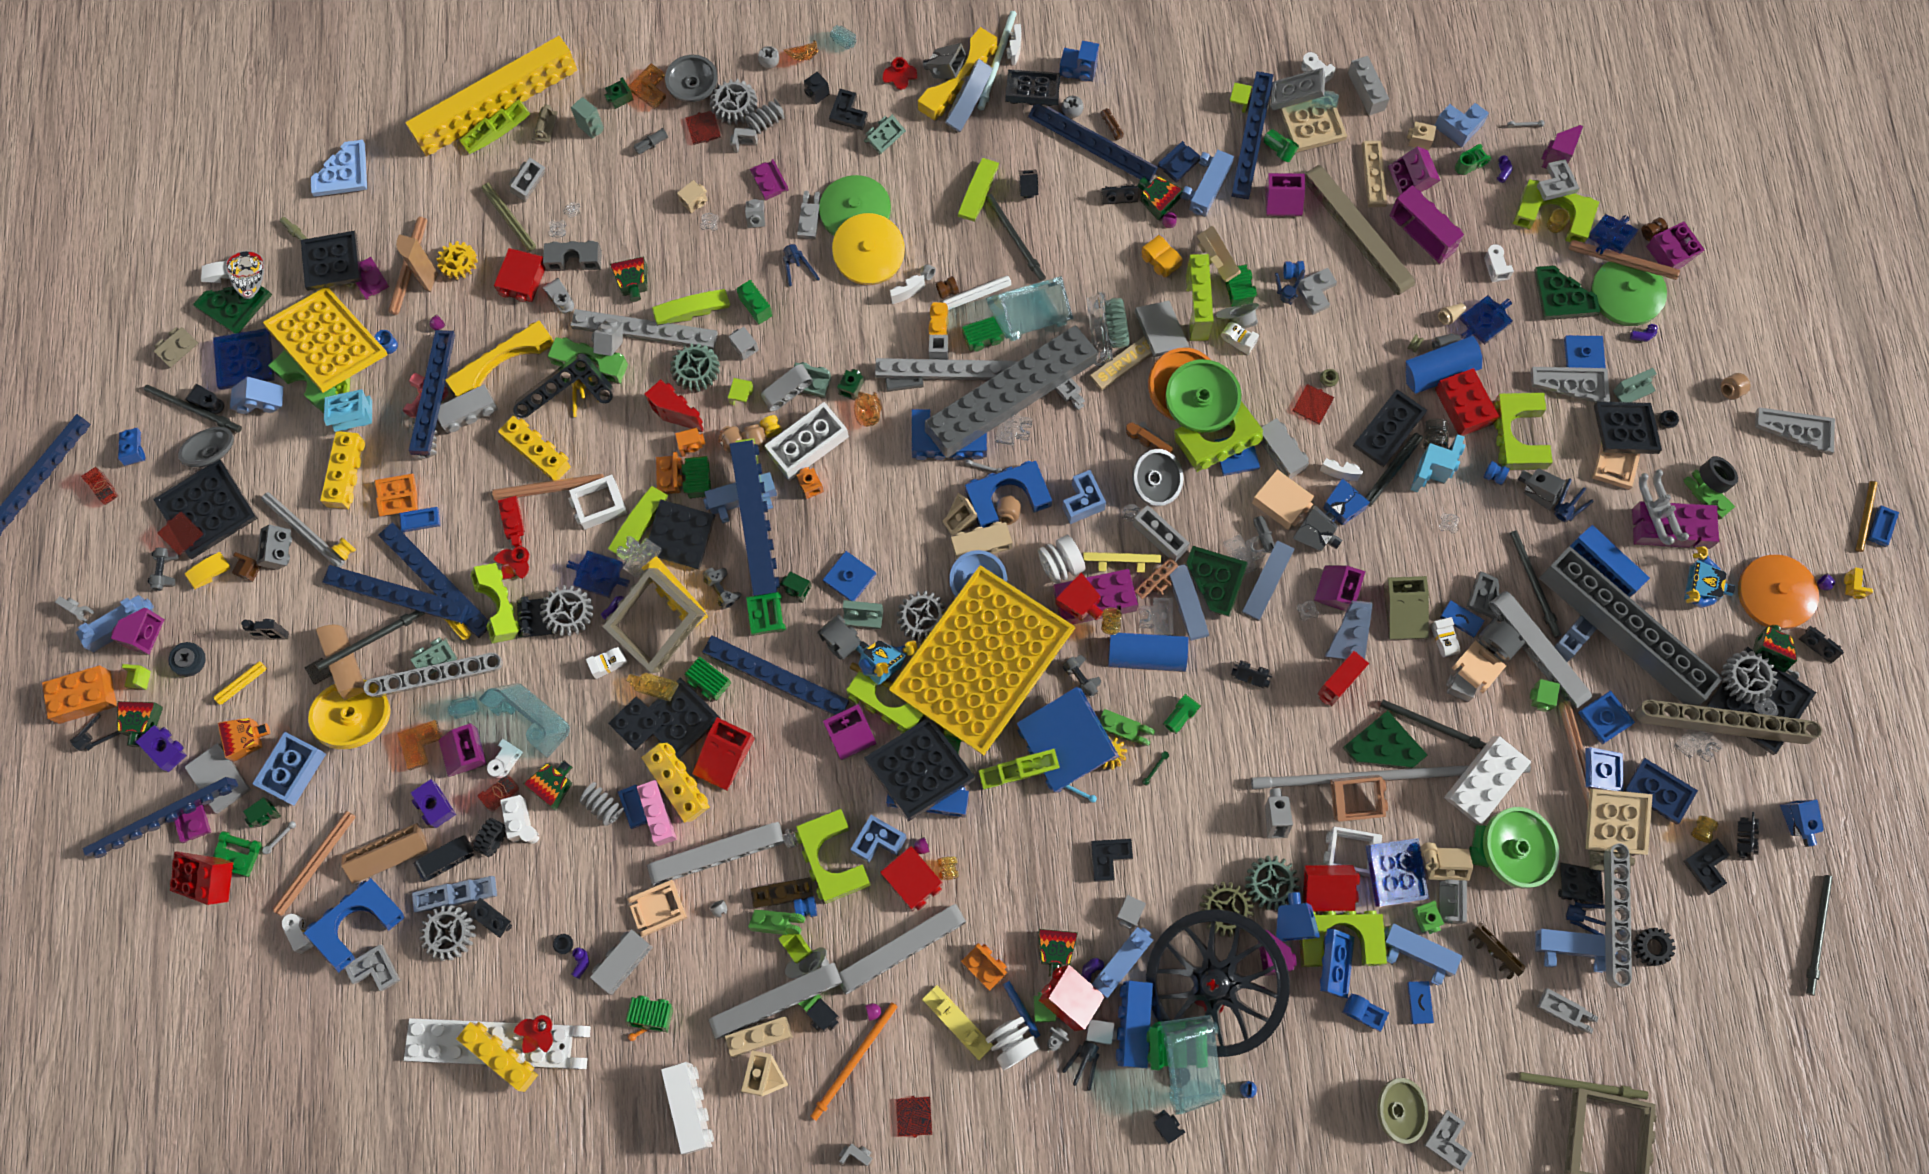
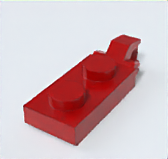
M517 496L498 500L507 540L511 539L512 545L515 548L523 547L520 536H524L525 529Z

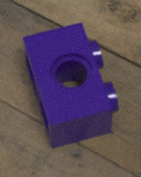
M154 725L136 743L159 768L170 772L187 755L182 751L184 749L183 745L177 740L173 741L170 738L172 734L165 727L159 728ZM166 744L164 750L161 751L162 745Z
M432 779L411 792L414 798L411 801L418 810L421 809L424 814L421 817L428 826L431 825L437 828L457 815L438 784ZM435 800V806L429 809V803Z

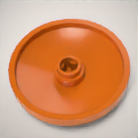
M1176 348L1163 354L1154 363L1148 378V390L1154 406L1165 417L1176 421L1167 408L1165 398L1170 377L1180 366L1187 362L1201 359L1211 360L1204 353L1192 348Z
M1773 554L1754 560L1743 570L1738 582V596L1742 607L1754 621L1765 627L1778 625L1781 630L1796 628L1810 619L1818 606L1819 590L1813 575L1802 563L1788 556Z

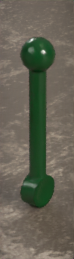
M1162 752L1160 760L1147 778L1142 780L1143 785H1149L1151 777L1164 760L1168 759V752Z

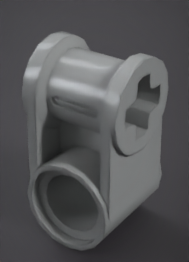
M559 278L543 287L560 312L567 314L573 311L574 302Z

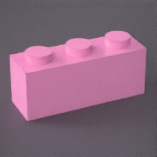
M654 780L637 786L653 842L657 846H661L677 840L658 782Z

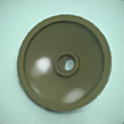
M1395 1078L1384 1085L1379 1094L1377 1104L1378 1118L1383 1131L1390 1139L1397 1143L1410 1144L1417 1141L1423 1135L1428 1122V1106L1422 1090L1416 1083L1406 1078Z

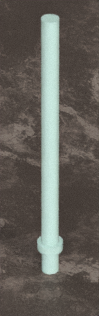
M1010 11L991 66L993 70L979 98L980 101L977 107L979 110H984L986 102H989V94L1017 14L1015 11Z

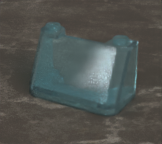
M1062 276L986 298L988 307L1005 338H1010V341L1021 339V335L1050 325L1056 324L1057 327L1067 325V321L1073 319Z
M520 683L488 689L479 698L497 716L502 712H508L512 715L517 710L533 723L526 732V738L547 758L570 733L569 724Z
M1210 1015L1160 1022L1161 1031L1165 1034L1164 1046L1167 1053L1170 1078L1169 1096L1175 1115L1185 1114L1222 1100V1095H1226L1224 1082L1220 1080L1215 1035H1218L1217 1022H1213Z

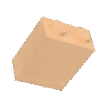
M1277 469L1256 494L1252 504L1289 530L1292 525L1294 527L1298 525L1302 519L1300 516L1303 512L1307 513L1313 506L1311 502L1314 496Z

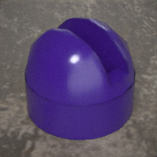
M1828 573L1824 574L1817 581V586L1822 590H1831L1835 585V580Z

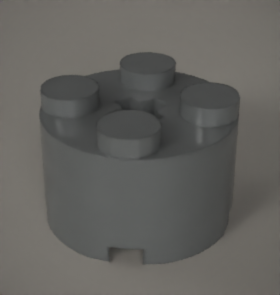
M837 614L817 631V634L822 642L825 640L828 645L827 648L843 661L860 645L861 640L857 636V631L851 625L847 627L844 624L845 620Z
M1493 618L1478 635V643L1494 653V656L1502 663L1510 661L1525 644L1524 639L1522 641L1519 640L1520 634L1512 626L1504 621L1498 623L1496 622L1498 618Z

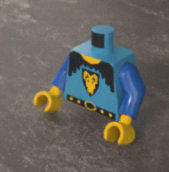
M1696 547L1698 553H1694L1693 558H1698V560L1689 568L1684 600L1687 603H1693L1699 608L1714 605L1722 599L1723 595L1733 596L1735 585L1725 583L1726 572L1722 571L1710 559L1706 547Z
M861 641L860 645L856 648V651L861 654L858 664L863 675L869 676L878 685L901 669L906 655L912 656L914 651L918 650L916 641H908L905 643V646L899 647L890 646L882 641H877L869 646L864 641Z

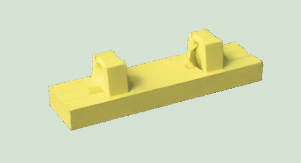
M1083 552V560L1098 561V571L1103 572L1106 571L1107 561L1136 562V572L1144 573L1145 563H1161V555Z
M938 985L922 999L978 1061L994 1046L992 1043H987L986 1037Z

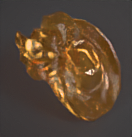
M816 40L804 46L783 49L795 61H810L818 53Z
M859 391L854 403L856 420L865 427L877 424L882 410L877 393L873 392V395Z

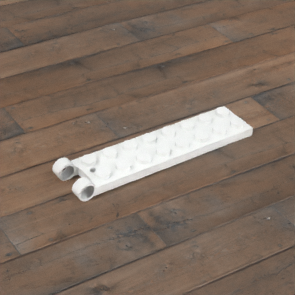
M409 1018L404 1061L487 1065L456 1039L469 1022L478 1023L479 1021ZM480 1022L488 1028L487 1032L491 1036H498L503 1041V1046L507 1049L510 1047L519 1054L518 1058L524 1062L526 1060L534 1067L587 1069L588 1058L571 1057L573 1037H590V1026L553 1025L551 1030L553 1044L547 1052H543L538 1048L534 1052L523 1053L522 1043L524 1036L513 1032L519 1023ZM540 1024V1029L543 1030L546 1024ZM563 1043L565 1047L561 1050L559 1046Z

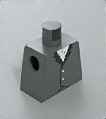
M961 43L935 49L930 59H924L923 67L925 70H930L933 78L955 79L968 57Z
M1537 469L1533 475L1523 470L1518 478L1519 481L1526 484L1525 495L1549 511L1560 498L1566 482L1542 469Z
M1315 505L1293 537L1295 540L1320 551L1323 550L1326 544L1337 549L1343 541L1334 535L1338 526Z

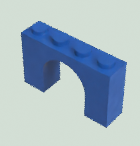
M912 409V458L917 460H925L927 458L944 460L946 457L925 432V420L931 417L930 409ZM987 433L948 458L980 460L983 457H987Z
M1026 461L1015 468L1008 467L1001 473H991L984 479H974L965 485L968 500L977 513L979 527L986 528L995 522H999L991 498L998 488L1005 485H1015L1021 488L1026 493L1034 513L1052 507L1051 496L1036 461Z
M372 878L361 882L357 886V890L351 895H345L335 908L328 909L319 921L312 922L304 932L307 939L338 973L355 960L353 954L338 938L339 925L347 915L357 911L371 913L388 931L405 918L403 912Z

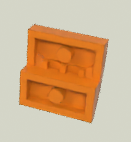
M414 474L375 480L379 517L418 510Z

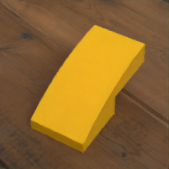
M218 552L189 569L185 573V577L195 590L213 582V577L230 570V565L221 552Z

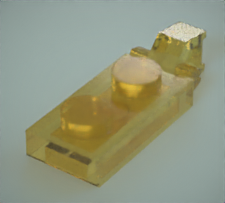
M645 672L640 677L629 674L626 680L638 693L667 701L671 700L679 685L674 680Z

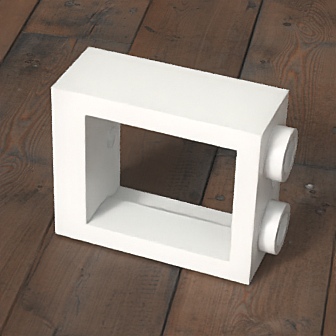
M613 475L569 490L571 497L568 498L572 508H576L577 511L574 514L577 524H581L584 529L628 514ZM609 487L615 506L585 517L578 498Z
M1333 827L1330 832H1327L1326 843L1329 846L1328 851L1324 853L1323 863H1326V865H1341L1334 863L1337 836L1368 841L1370 843L1367 869L1354 868L1356 873H1359L1361 876L1374 878L1378 875L1382 835L1340 827Z

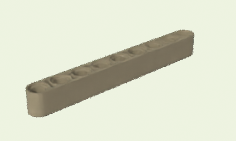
M1317 165L1304 173L1307 187L1392 291L1400 295L1415 285L1413 276L1321 165Z
M1646 700L1635 711L1637 720L1645 724L1797 744H1810L1822 733L1821 726L1815 721L1657 700Z

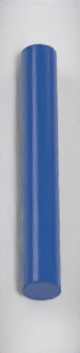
M1011 982L1004 983L1003 986L1020 1016L1025 1020L1024 1023L1029 1027L1030 1034L1035 1039L1038 1038L1041 1034Z

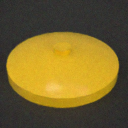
M863 213L847 219L838 228L833 239V259L838 270L847 279L857 284L876 285L889 280L897 273L904 259L905 246L901 232L892 221L878 214Z
M375 683L370 686L371 693H376L379 690V686ZM333 684L323 690L313 701L309 710L308 722L313 735L323 745L334 749L357 748L372 741L383 731L390 717V704L387 696L372 697L365 692L344 700L338 693L336 684Z

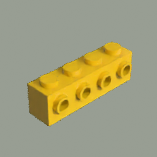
M512 416L498 430L500 436L552 481L559 480L571 468L568 463L569 458L562 452H556L554 450L555 446L548 440L544 442L541 439V434L535 429L531 431L528 428L529 425L522 418L518 420L515 416Z
M335 432L320 499L328 508L349 509L350 503L353 502L352 492L357 484V470L361 466V451L365 447V442L358 433Z
M657 556L642 567L643 571L648 568H658L705 613V616L697 626L708 618L702 606ZM652 580L651 583L657 587L654 590L661 598L665 596L668 600L667 605L673 611L677 610L681 614L679 618L683 621L689 613Z
M660 743L641 757L684 823L695 820L710 808L707 803L708 799L703 793H700L696 787V781L688 775L686 766L682 761L678 760L675 750L670 744Z
M469 1022L456 1039L516 1090L525 1092L538 1076L533 1071L535 1067L526 1060L524 1062L518 1058L519 1054L509 1047L507 1049L503 1046V1041L498 1036H491L487 1032L488 1028L480 1022Z

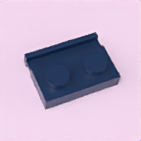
M1184 141L1179 143L1158 163V167H1161L1164 170L1163 172L1175 182L1179 181L1200 161L1201 157L1191 147L1186 146Z

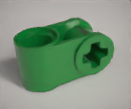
M1478 144L1460 155L1455 164V171L1460 175H1467L1488 164L1492 158L1484 152L1482 144Z

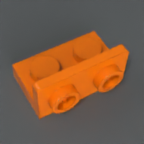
M673 452V456L656 457L657 489L665 494L680 493V486H683V476L680 475L683 460L679 458L677 452Z
M977 943L975 948L961 963L991 991L1007 974L1005 970L1007 966L999 958L995 960L991 956L992 951L985 944L981 946Z

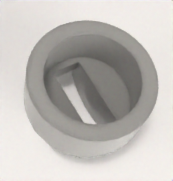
M929 264L922 266L920 269L921 276L924 275V278L927 280H931L936 272V268Z
M724 900L715 902L709 908L715 917H722L721 913H727V905Z

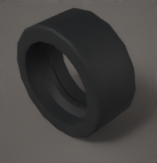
M1712 456L1700 466L1699 473L1702 480L1715 492L1726 493L1738 483L1739 477L1735 468L1724 458Z

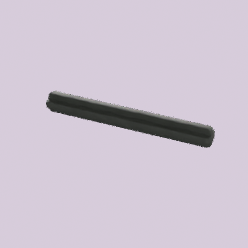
M1417 432L1413 434L1365 498L1370 502L1369 507L1373 505L1423 439L1422 435Z

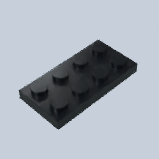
M1396 389L1356 440L1353 447L1384 468L1426 414L1427 409Z

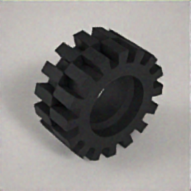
M493 818L486 820L485 824L482 825V829H479V834L475 837L476 841L473 843V849L487 857H492L497 852V848H500L501 842L503 843V838L506 836L505 824Z
M1656 927L1639 932L1640 934L1636 935V940L1633 941V945H1636L1633 951L1638 953L1635 956L1641 958L1640 962L1647 963L1648 966L1666 964L1675 955L1673 950L1676 949V946H1672V943L1675 941L1669 938L1671 935L1664 933V929ZM1650 939H1655L1660 943L1661 952L1658 955L1651 954L1648 951L1647 943Z

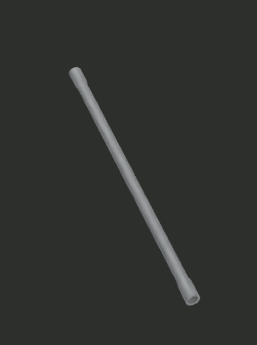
M1530 764L1523 773H1530ZM1469 765L1284 777H1252L1251 786L1252 789H1267L1283 786L1330 784V779L1379 775L1384 780L1461 776Z

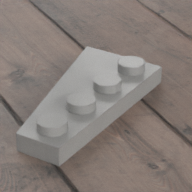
M1531 368V384L1534 388L1591 402H1610L1607 368Z
M1761 407L1756 410V428L1830 456L1834 453L1835 418Z

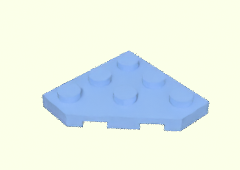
M363 140L344 142L340 147L341 150L335 156L332 155L323 164L324 167L318 174L315 173L311 177V193L314 197L367 190L366 155Z

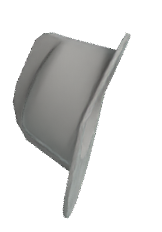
M1251 303L1244 306L1225 308L1218 311L1216 317L1219 319H1229L1230 322L1237 323L1241 328L1246 329L1257 325L1256 309L1259 307V304Z
M823 947L812 950L813 953L797 964L792 959L785 968V974L788 978H799L828 965L829 961L826 958L827 950Z

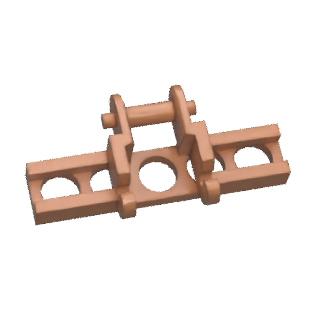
M1169 558L1148 579L1144 580L1135 590V594L1140 596L1141 599H1144L1152 590L1154 592L1157 591V594L1163 595V591L1168 586L1172 587L1171 580L1168 581L1167 576L1178 567V564ZM1171 563L1174 564L1172 568H1167ZM1155 575H1158L1160 578L1159 580L1154 581L1153 577ZM1163 579L1165 584L1159 588L1157 584ZM1143 589H1146L1145 593H1139Z

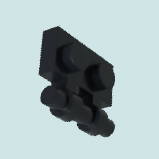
M245 619L241 622L242 628L254 637H266L269 640L288 639L289 632L273 619H263V621H255V623Z

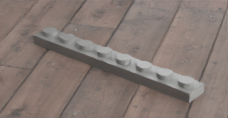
M578 309L574 310L571 322L572 329L594 332L605 319L612 318L618 322H623L624 337L690 346L692 343L694 347L699 343L701 347L706 345L708 349L712 350L715 349L718 336L717 330L670 323L657 325L656 321Z
M876 358L875 378L990 380L1018 361Z

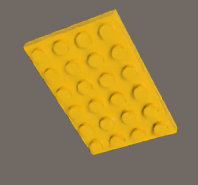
M328 287L322 288L263 322L265 328L322 393L387 356V352Z

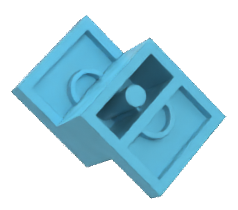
M362 389L325 397L324 421L326 426L332 425L336 432L372 424L371 397L365 396Z
M1457 434L1448 449L1430 443L1420 459L1410 490L1418 492L1421 487H1425L1429 479L1445 484L1448 478H1452L1460 464L1459 456L1463 454L1466 444H1463L1465 437Z

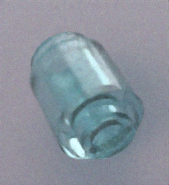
M842 25L834 26L830 33L833 41L847 50L853 48L857 42L856 34Z
M1324 90V97L1313 99L1311 104H1314V108L1332 110V108H1337L1339 94H1336L1334 91Z
M466 696L450 701L448 711L451 717L454 716L455 719L474 715L475 712L479 711V706L475 696Z

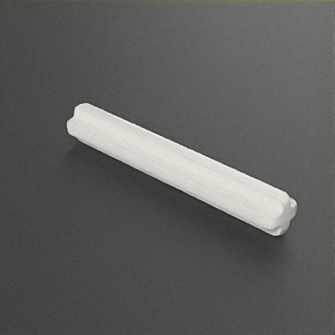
M1004 276L945 299L943 303H946L948 310L1011 286V280L1009 276Z

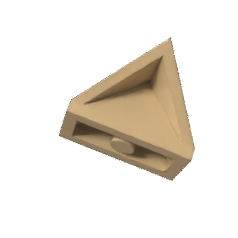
M958 493L943 523L951 536H954L956 533L962 532L976 524L977 513L969 500Z
M751 1051L741 1090L742 1093L764 1096L788 1086L772 1054Z

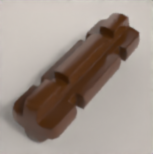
M1108 108L1102 110L1100 115L1105 120V124L1110 132L1113 133L1115 140L1122 139L1124 133L1119 128L1120 126L1114 116L1111 115V111Z

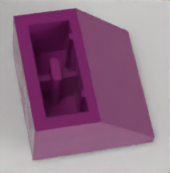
M1418 146L1388 165L1400 195L1412 185L1422 192L1441 181L1428 150Z
M1268 173L1265 183L1266 216L1302 217L1305 196V174Z
M1685 221L1653 236L1646 246L1658 264L1676 269L1682 268L1705 251Z
M1325 565L1314 601L1347 611L1351 601H1357L1366 571L1347 565Z
M859 704L823 721L841 761L877 744Z
M470 723L452 729L438 740L448 777L487 765L478 729Z

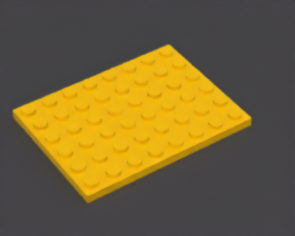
M980 565L892 684L889 691L984 756L1072 634L1075 626Z

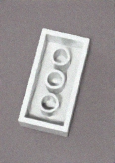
M823 402L764 446L767 455L790 481L799 474L801 469L812 465L849 436L847 428L827 404Z
M1492 736L1444 798L1474 823L1483 824L1531 761L1500 736Z
M684 1062L661 1069L681 1154H690L712 1147L711 1142L714 1141L712 1130L707 1127L706 1121L709 1120L707 1109L702 1106L701 1100H704L702 1088L697 1086L696 1079H699V1074L696 1066L693 1067L691 1063Z

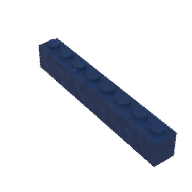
M753 440L730 443L753 596L778 592L777 588H780L779 576L775 577L774 569H777L776 558H772L771 550H774L773 539H769L768 531H771L770 520H766L765 514L768 512L767 501H763L762 495L765 493L764 482H760L759 476L763 474L761 463H757L756 457L760 455L758 444H754Z

